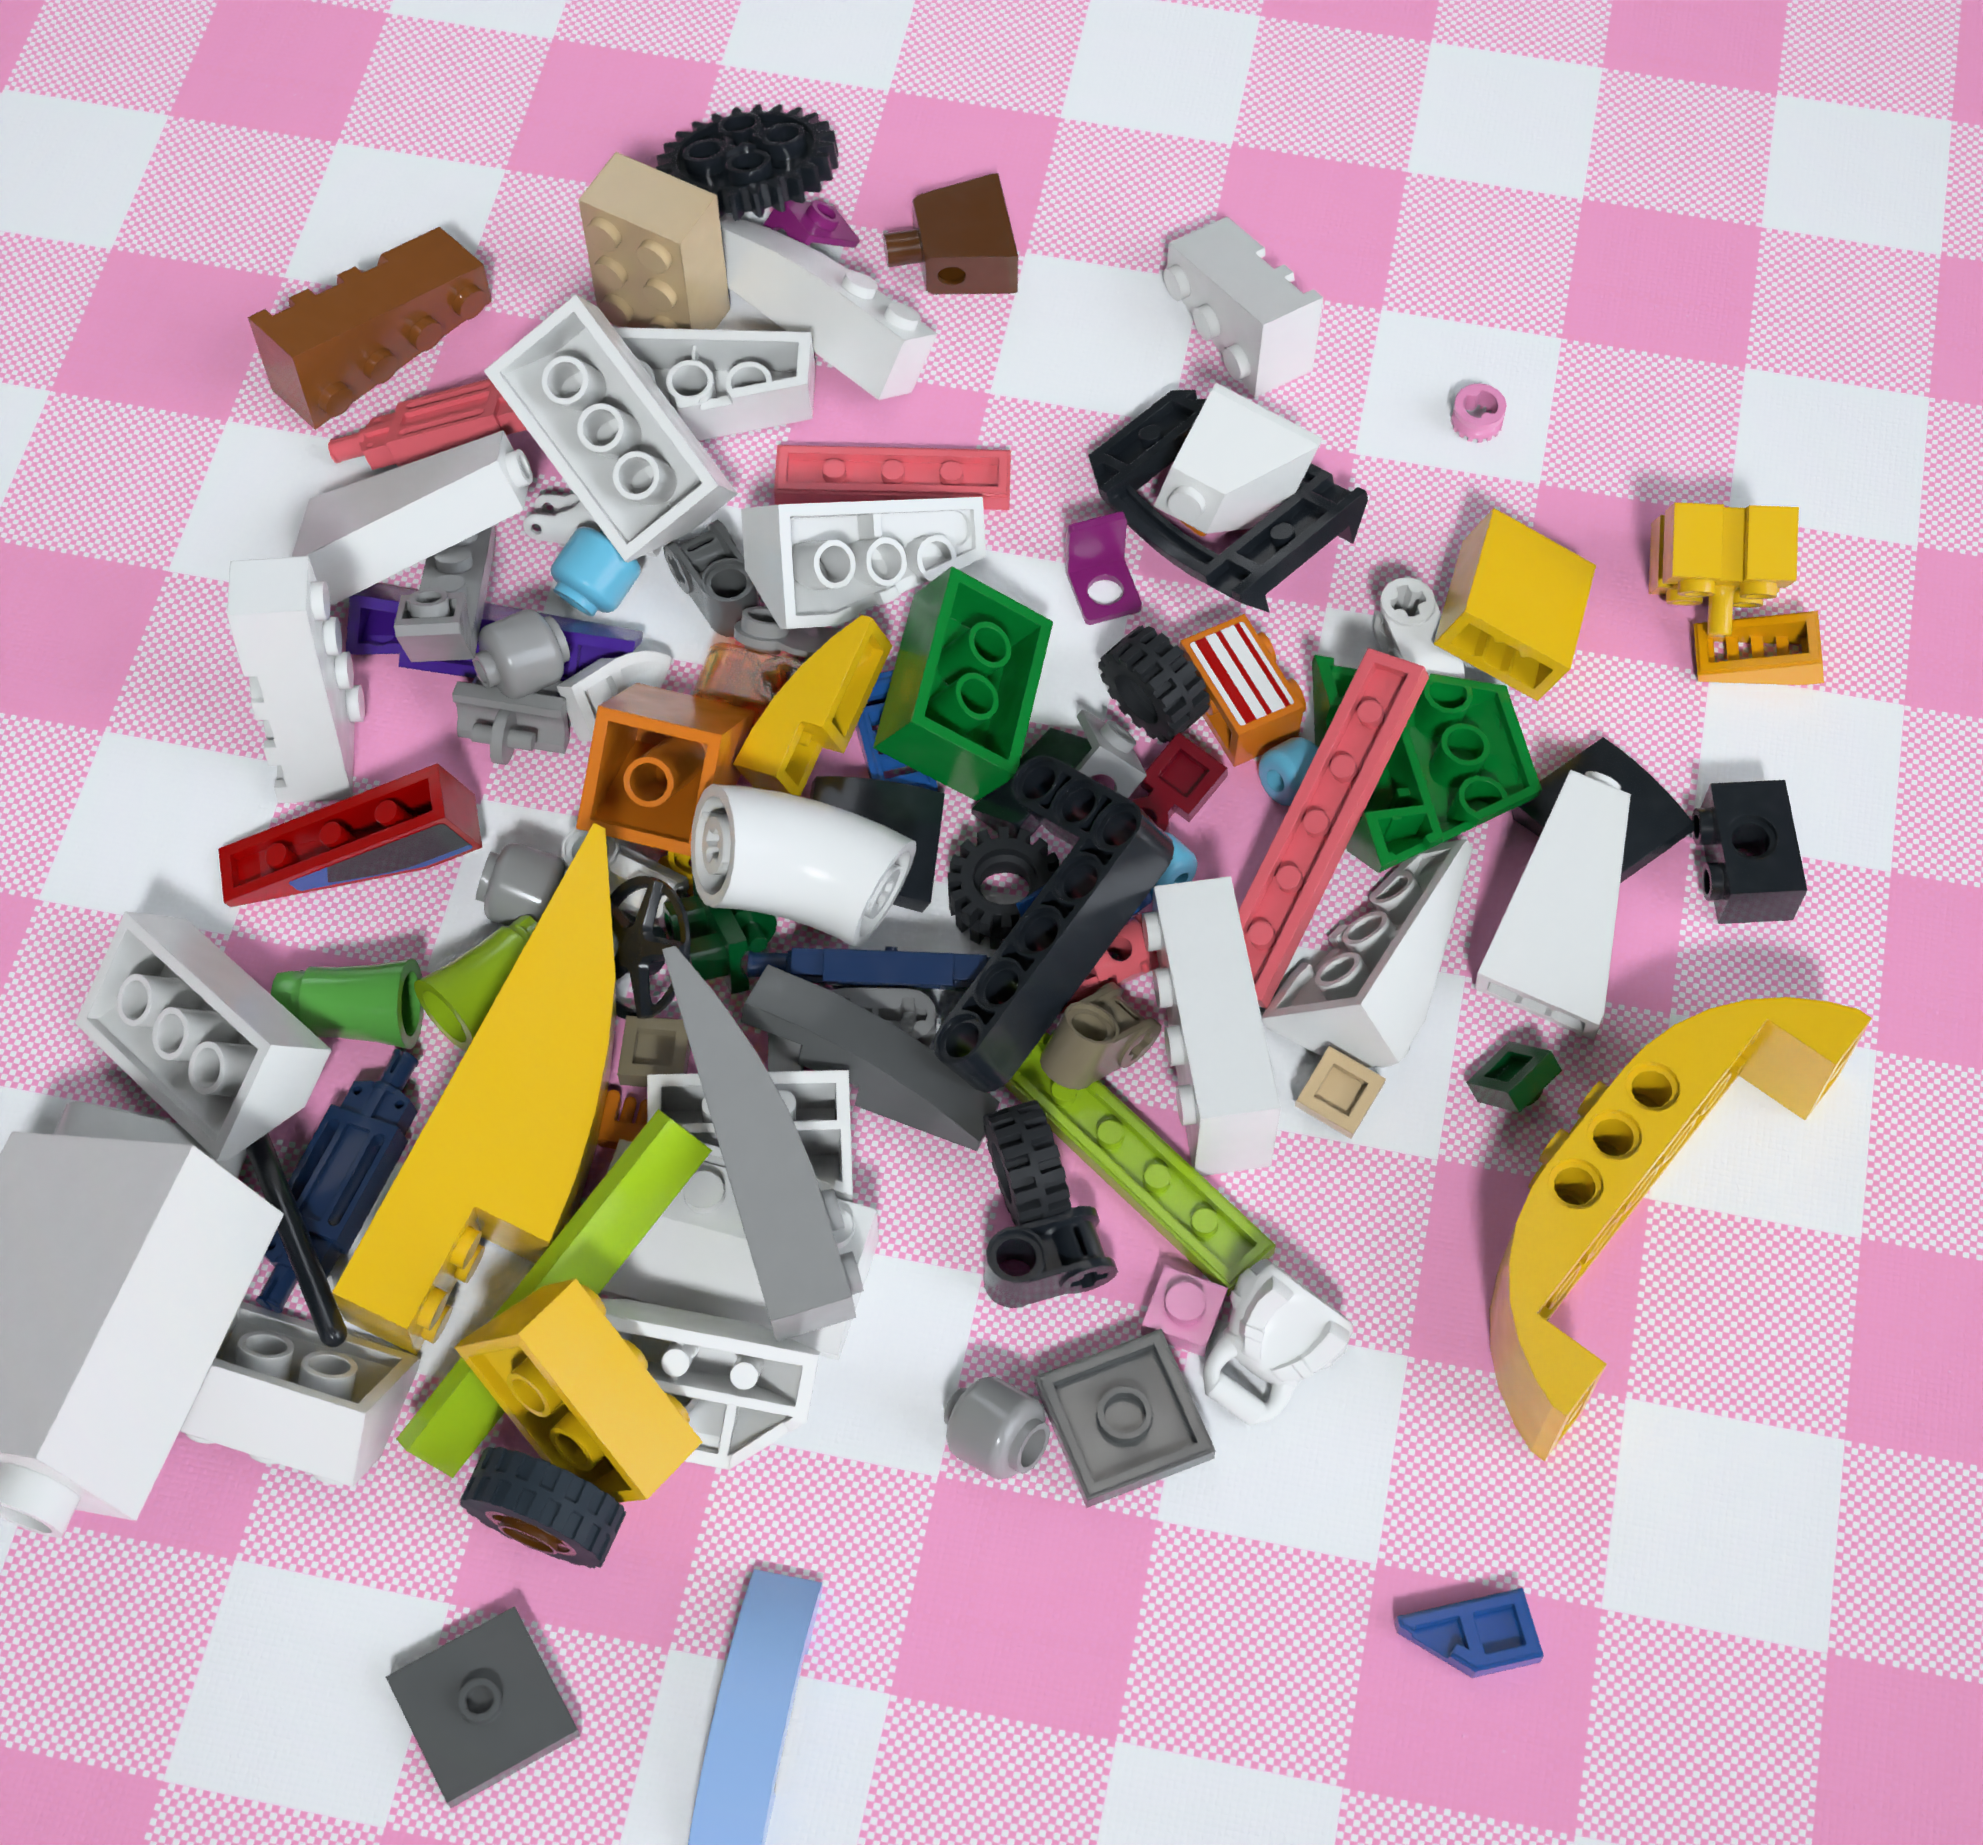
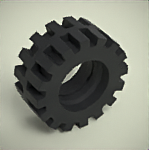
M1142 625L1138 626L1100 658L1101 661L1098 663V668L1102 671L1100 674L1102 682L1109 686L1107 692L1112 699L1118 701L1120 704L1118 708L1124 715L1128 714L1132 718V723L1139 729L1141 727L1144 728L1147 736L1152 739L1157 737L1160 742L1166 743L1170 742L1178 733H1183L1209 710L1210 706L1207 703L1210 702V696L1203 690L1206 688L1203 678L1198 677L1195 673L1197 668L1192 661H1187L1183 657L1184 652L1179 646L1173 647L1170 644L1169 637L1162 632L1157 635L1155 628L1149 626L1144 628Z
M1032 1100L984 1115V1133L987 1138L988 1151L992 1158V1166L998 1179L1001 1194L1004 1196L1008 1213L1011 1214L1014 1225L1019 1226L1048 1218L1071 1209L1070 1193L1065 1181L1064 1167L1061 1165L1059 1158L1060 1153L1057 1145H1055L1051 1127L1047 1124L1046 1115L1043 1109L1040 1108L1039 1102Z

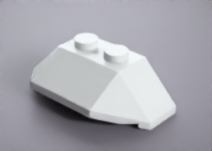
M601 1299L606 1308V1318L623 1339L633 1343L644 1354L648 1362L647 1371L665 1393L675 1397L687 1410L690 1417L688 1424L702 1440V1443L685 1462L730 1470L787 1433L807 1423L820 1352L790 1338L776 1342L773 1330L760 1324L629 1299Z

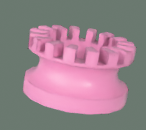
M1478 383L1462 388L1455 398L1451 417V424L1454 425L1453 430L1459 432V437L1461 438L1468 437L1469 442H1473V439H1477V443H1482L1483 439H1486L1488 442L1492 440V436L1497 437L1499 430L1501 431L1507 408L1505 397L1498 389L1491 385ZM1478 405H1480V409H1483L1484 406L1487 407V412L1483 413L1481 418L1473 417L1466 411H1474Z

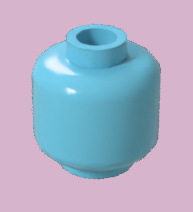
M580 527L572 534L550 568L551 575L557 582L553 591L571 606L590 617H593L597 611L610 613L618 608L640 576L641 566L637 559L629 563L625 562L602 530L599 532L590 527Z

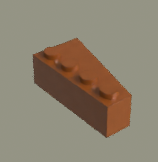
M439 226L382 253L376 267L363 271L354 266L337 275L336 286L317 295L311 290L306 289L289 297V308L275 315H271L264 309L249 316L248 320L272 391L316 430L331 418L343 414L353 402L372 388L388 381L398 369L420 353L432 349L442 337L464 321L476 317L486 305L492 302L484 264Z

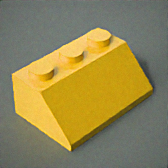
M576 1278L542 1286L463 1338L454 1347L542 1460L565 1469L585 1481H589L603 1492L614 1497L618 1503L648 1500L702 1443V1440L688 1424L690 1417L685 1407L675 1397L661 1389L647 1371L648 1362L644 1354L633 1343L620 1336L606 1318V1308L600 1297L589 1287L580 1284Z

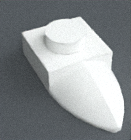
M644 650L629 652L616 658H600L557 685L560 696L566 698L567 713L578 740L592 742L598 705L635 683L661 688L672 662L670 655Z

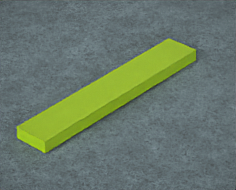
M1046 1032L1014 1076L1004 1086L1022 1103L1032 1100L1038 1101L1040 1108L1043 1109L1046 1115L1047 1124L1050 1125L1052 1132L1211 1282L1227 1287V1297H1229L1231 1291L1235 1289L1239 1275L1257 1262L1269 1259L1274 1255L1276 1244L1099 1080L1092 1083L1088 1088L1077 1090L1061 1086L1050 1079L1040 1064L1041 1053L1051 1037Z
M658 1109L492 1319L542 1286L576 1278L580 1284L589 1287L598 1295L712 1150ZM461 1357L396 1440L407 1452L453 1478L505 1412Z

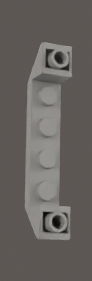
M495 525L427 558L419 590L411 595H401L394 629L397 640L411 662L469 660L475 658L496 546Z

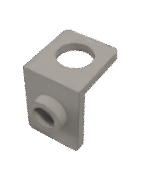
M1082 709L1076 717L1092 749L1075 769L1088 777L1098 774L1111 777L1115 784L1114 791L1129 798L1147 776L1133 749L1136 745L1135 739L1119 724L1111 720H1107L1105 723Z

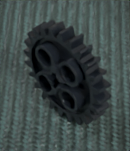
M758 104L752 108L750 113H742L736 107L732 109L731 115L725 118L716 113L711 114V123L692 122L693 132L677 131L675 133L676 142L663 144L664 154L657 155L658 166L656 167L657 170L717 195L719 217L721 218L725 213H732L734 221H739L745 212H753L757 218H761L765 213V209L770 207L780 212L785 211V202L789 200L798 203L806 202L804 192L820 193L822 191L821 182L833 180L832 170L839 168L837 158L839 155L835 133L830 131V125L827 120L819 122L818 113L814 112L803 116L802 107H797L784 113L782 104L776 105L769 112H763L761 105Z

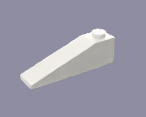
M1468 839L1438 844L1403 861L1369 895L1373 908L1350 925L1340 924L1327 937L1333 948L1314 967L1309 963L1302 962L1288 976L1262 1015V1022L1266 1028L1322 1057L1327 1048L1331 1046L1365 1067L1378 1066L1386 1068L1400 1063L1409 1053L1411 1043L1427 1018L1473 850Z

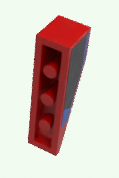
M436 763L218 848L223 901L229 907H235L424 870L483 848L475 794Z

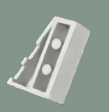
M1225 217L1169 242L1167 269L1164 270L1163 277L1171 297L1176 301L1181 300L1193 315L1194 324L1201 337L1206 341L1211 340L1223 355V361L1230 376L1236 381L1241 380L1252 396L1256 398L1313 371L1324 297L1314 289L1302 293L1291 283V281L1295 280L1292 270L1285 264L1275 269L1262 259V257L1266 256L1265 248L1229 217Z
M849 1070L768 1072L791 1114L813 1166L820 1191L833 1188L836 1198L853 1202ZM698 1073L647 1075L648 1121L658 1109L712 1150L704 1162L725 1167Z

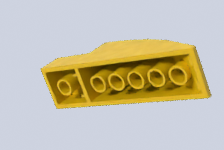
M596 823L592 824L332 1291L345 1321L416 1356L425 1340L434 1344L442 1334L453 1310L452 1306L446 1304L457 1280L464 1283L470 1281L483 1257L485 1247L479 1244L481 1237L536 1263L578 1211L597 1148L610 1081L616 1021V976L606 829Z

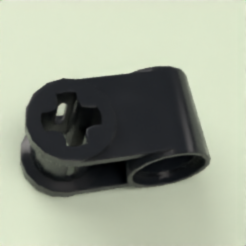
M1091 1206L1073 1207L1048 1218L1015 1227H1007L997 1232L989 1241L984 1265V1288L989 1297L998 1305L1008 1308H1021L1028 1304L1064 1294L1090 1291L1112 1280L1117 1275L1118 1270L1114 1259L1105 1256L1095 1228L1100 1222L1096 1208ZM1016 1259L1027 1264L1031 1271L1021 1276H1013L1001 1270L999 1264L1006 1260Z

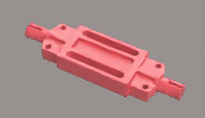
M486 379L397 403L394 413L372 418L359 433L330 439L328 449L332 460L336 464L365 456L371 469L375 470L397 464V466L406 465L503 430L506 435L527 429L491 380Z

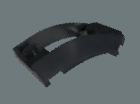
M1171 390L1088 455L1100 496L1115 513L1124 512L1127 525L1175 566L1242 604L1269 612L1265 595L1335 537L1338 536L1352 544L1354 543L1368 502L1367 491L1357 487L1351 492L1335 484L1331 473L1311 463L1295 494L1222 553L1217 554L1174 526L1137 492L1139 488L1175 461L1206 399L1197 398L1196 390Z

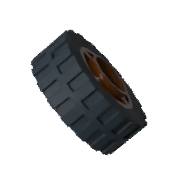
M490 1446L484 1449L459 1500L461 1507L467 1510L466 1512L502 1535L556 1559H561L578 1566L583 1565L588 1568L602 1567L626 1515L622 1504L615 1501L614 1497L603 1492L589 1481H585L575 1474L542 1459L503 1447L493 1448Z

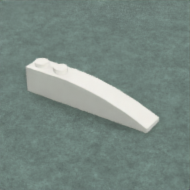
M724 214L720 218L729 289L785 331L811 332L814 352L876 399L882 400L912 393L938 333L920 321L921 316L915 309L906 304L891 300L878 290L877 282L868 275L851 271L806 244L747 220L740 219L739 221H734L733 216Z

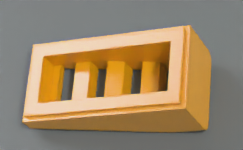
M1818 611L1732 619V635L1729 637H1711L1708 635V622L1694 623L1698 682L1778 685L1824 683ZM1714 642H1726L1727 661L1715 662ZM1739 642L1751 643L1752 658L1740 659ZM1764 643L1776 644L1777 656L1765 657ZM1789 644L1801 645L1802 653L1789 654Z

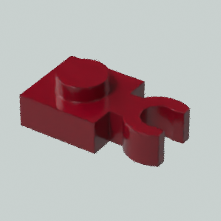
M1178 733L1145 771L1147 776L1140 783V786L1150 794L1147 797H1139L1132 801L1149 817H1152L1163 831L1169 832V819L1176 812L1186 821L1190 822L1227 778L1228 768L1181 733Z

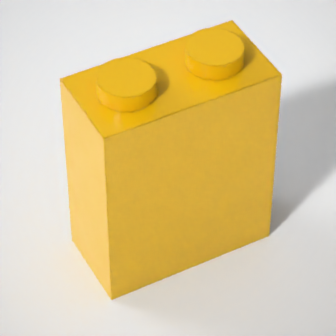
M1493 507L1462 541L1433 644L1530 698L1539 701L1571 669L1596 565Z

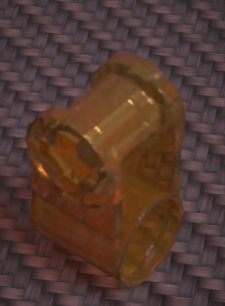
M716 643L709 648L692 696L755 710L753 728L773 697L787 682L786 672L792 676L802 663L790 656H778L749 650L732 643Z

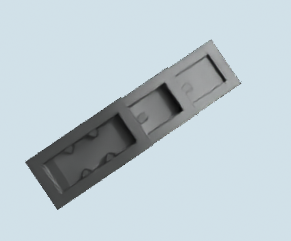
M769 964L744 1002L741 1023L801 1044L799 1065L815 1071L849 1070V1083L859 1087L855 1102L856 1107L978 1151L985 1137L983 1117L986 1114L997 1111L1000 1101L988 1092L976 1090L942 1063L935 1055V1051L894 1024L828 989Z

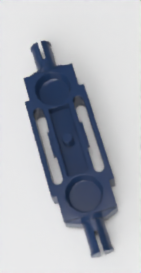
M886 946L885 951L792 948L787 953H755L749 951L747 974L748 978L760 977L769 964L811 983H825L832 986L956 990V988L968 989L991 957L981 954L898 951V947Z
M395 1049L392 1052V1056L378 1081H354L341 1106L330 1105L288 1180L326 1278H328L340 1254H348L408 1143L405 1135L418 1111L402 1091L415 1067L418 1066L419 1061L406 1051L402 1053L400 1049ZM276 1230L264 1255L267 1261L275 1268L260 1295L257 1296L256 1302L266 1309H273L277 1313H282L283 1307L298 1281L278 1230Z

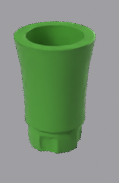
M413 958L372 965L343 967L310 966L306 970L277 973L273 980L271 995L318 1038L371 1041L412 1049L416 1045L421 1033L424 1009L416 996L414 983L422 978V973L417 961Z

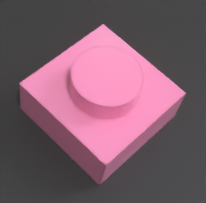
M1164 1265L1142 1322L1141 1335L1162 1329L1169 1345L1205 1357L1225 1303L1228 1288Z

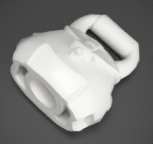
M1263 1259L1241 1273L1235 1289L1231 1291L1232 1309L1229 1326L1223 1331L1224 1337L1210 1352L1203 1369L1205 1394L1249 1426L1271 1421L1284 1409L1292 1396L1294 1388L1299 1385L1300 1381L1309 1378L1319 1370H1325L1333 1366V1363L1345 1354L1353 1333V1323L1268 1259ZM1236 1358L1242 1366L1255 1376L1270 1383L1271 1392L1267 1402H1262L1231 1378L1220 1372L1222 1367L1231 1359Z

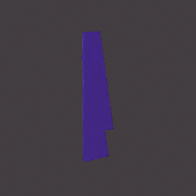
M376 583L349 597L346 652L349 651L353 655L399 654V667L470 678L476 677L477 673L472 659L411 662L396 638L394 623L401 595H411L418 590ZM485 603L480 631L484 626L523 609ZM538 612L543 617H553L566 638L570 659L564 662V672L560 680L562 682L600 658H616L633 652L642 642L643 632L639 630ZM477 642L476 653L479 652L478 642Z

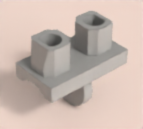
M476 675L472 683L457 681L452 698L457 707L458 737L471 739L472 742L490 744L491 761L502 765L509 763L514 748L527 751L537 749L565 754L570 741L566 698L560 696L556 687L562 681H558L520 699L506 697L495 686L489 689L485 688L478 675Z

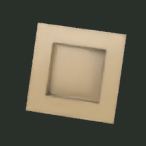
M1329 1046L1298 1096L1295 1106L1352 1139L1385 1084L1386 1078Z

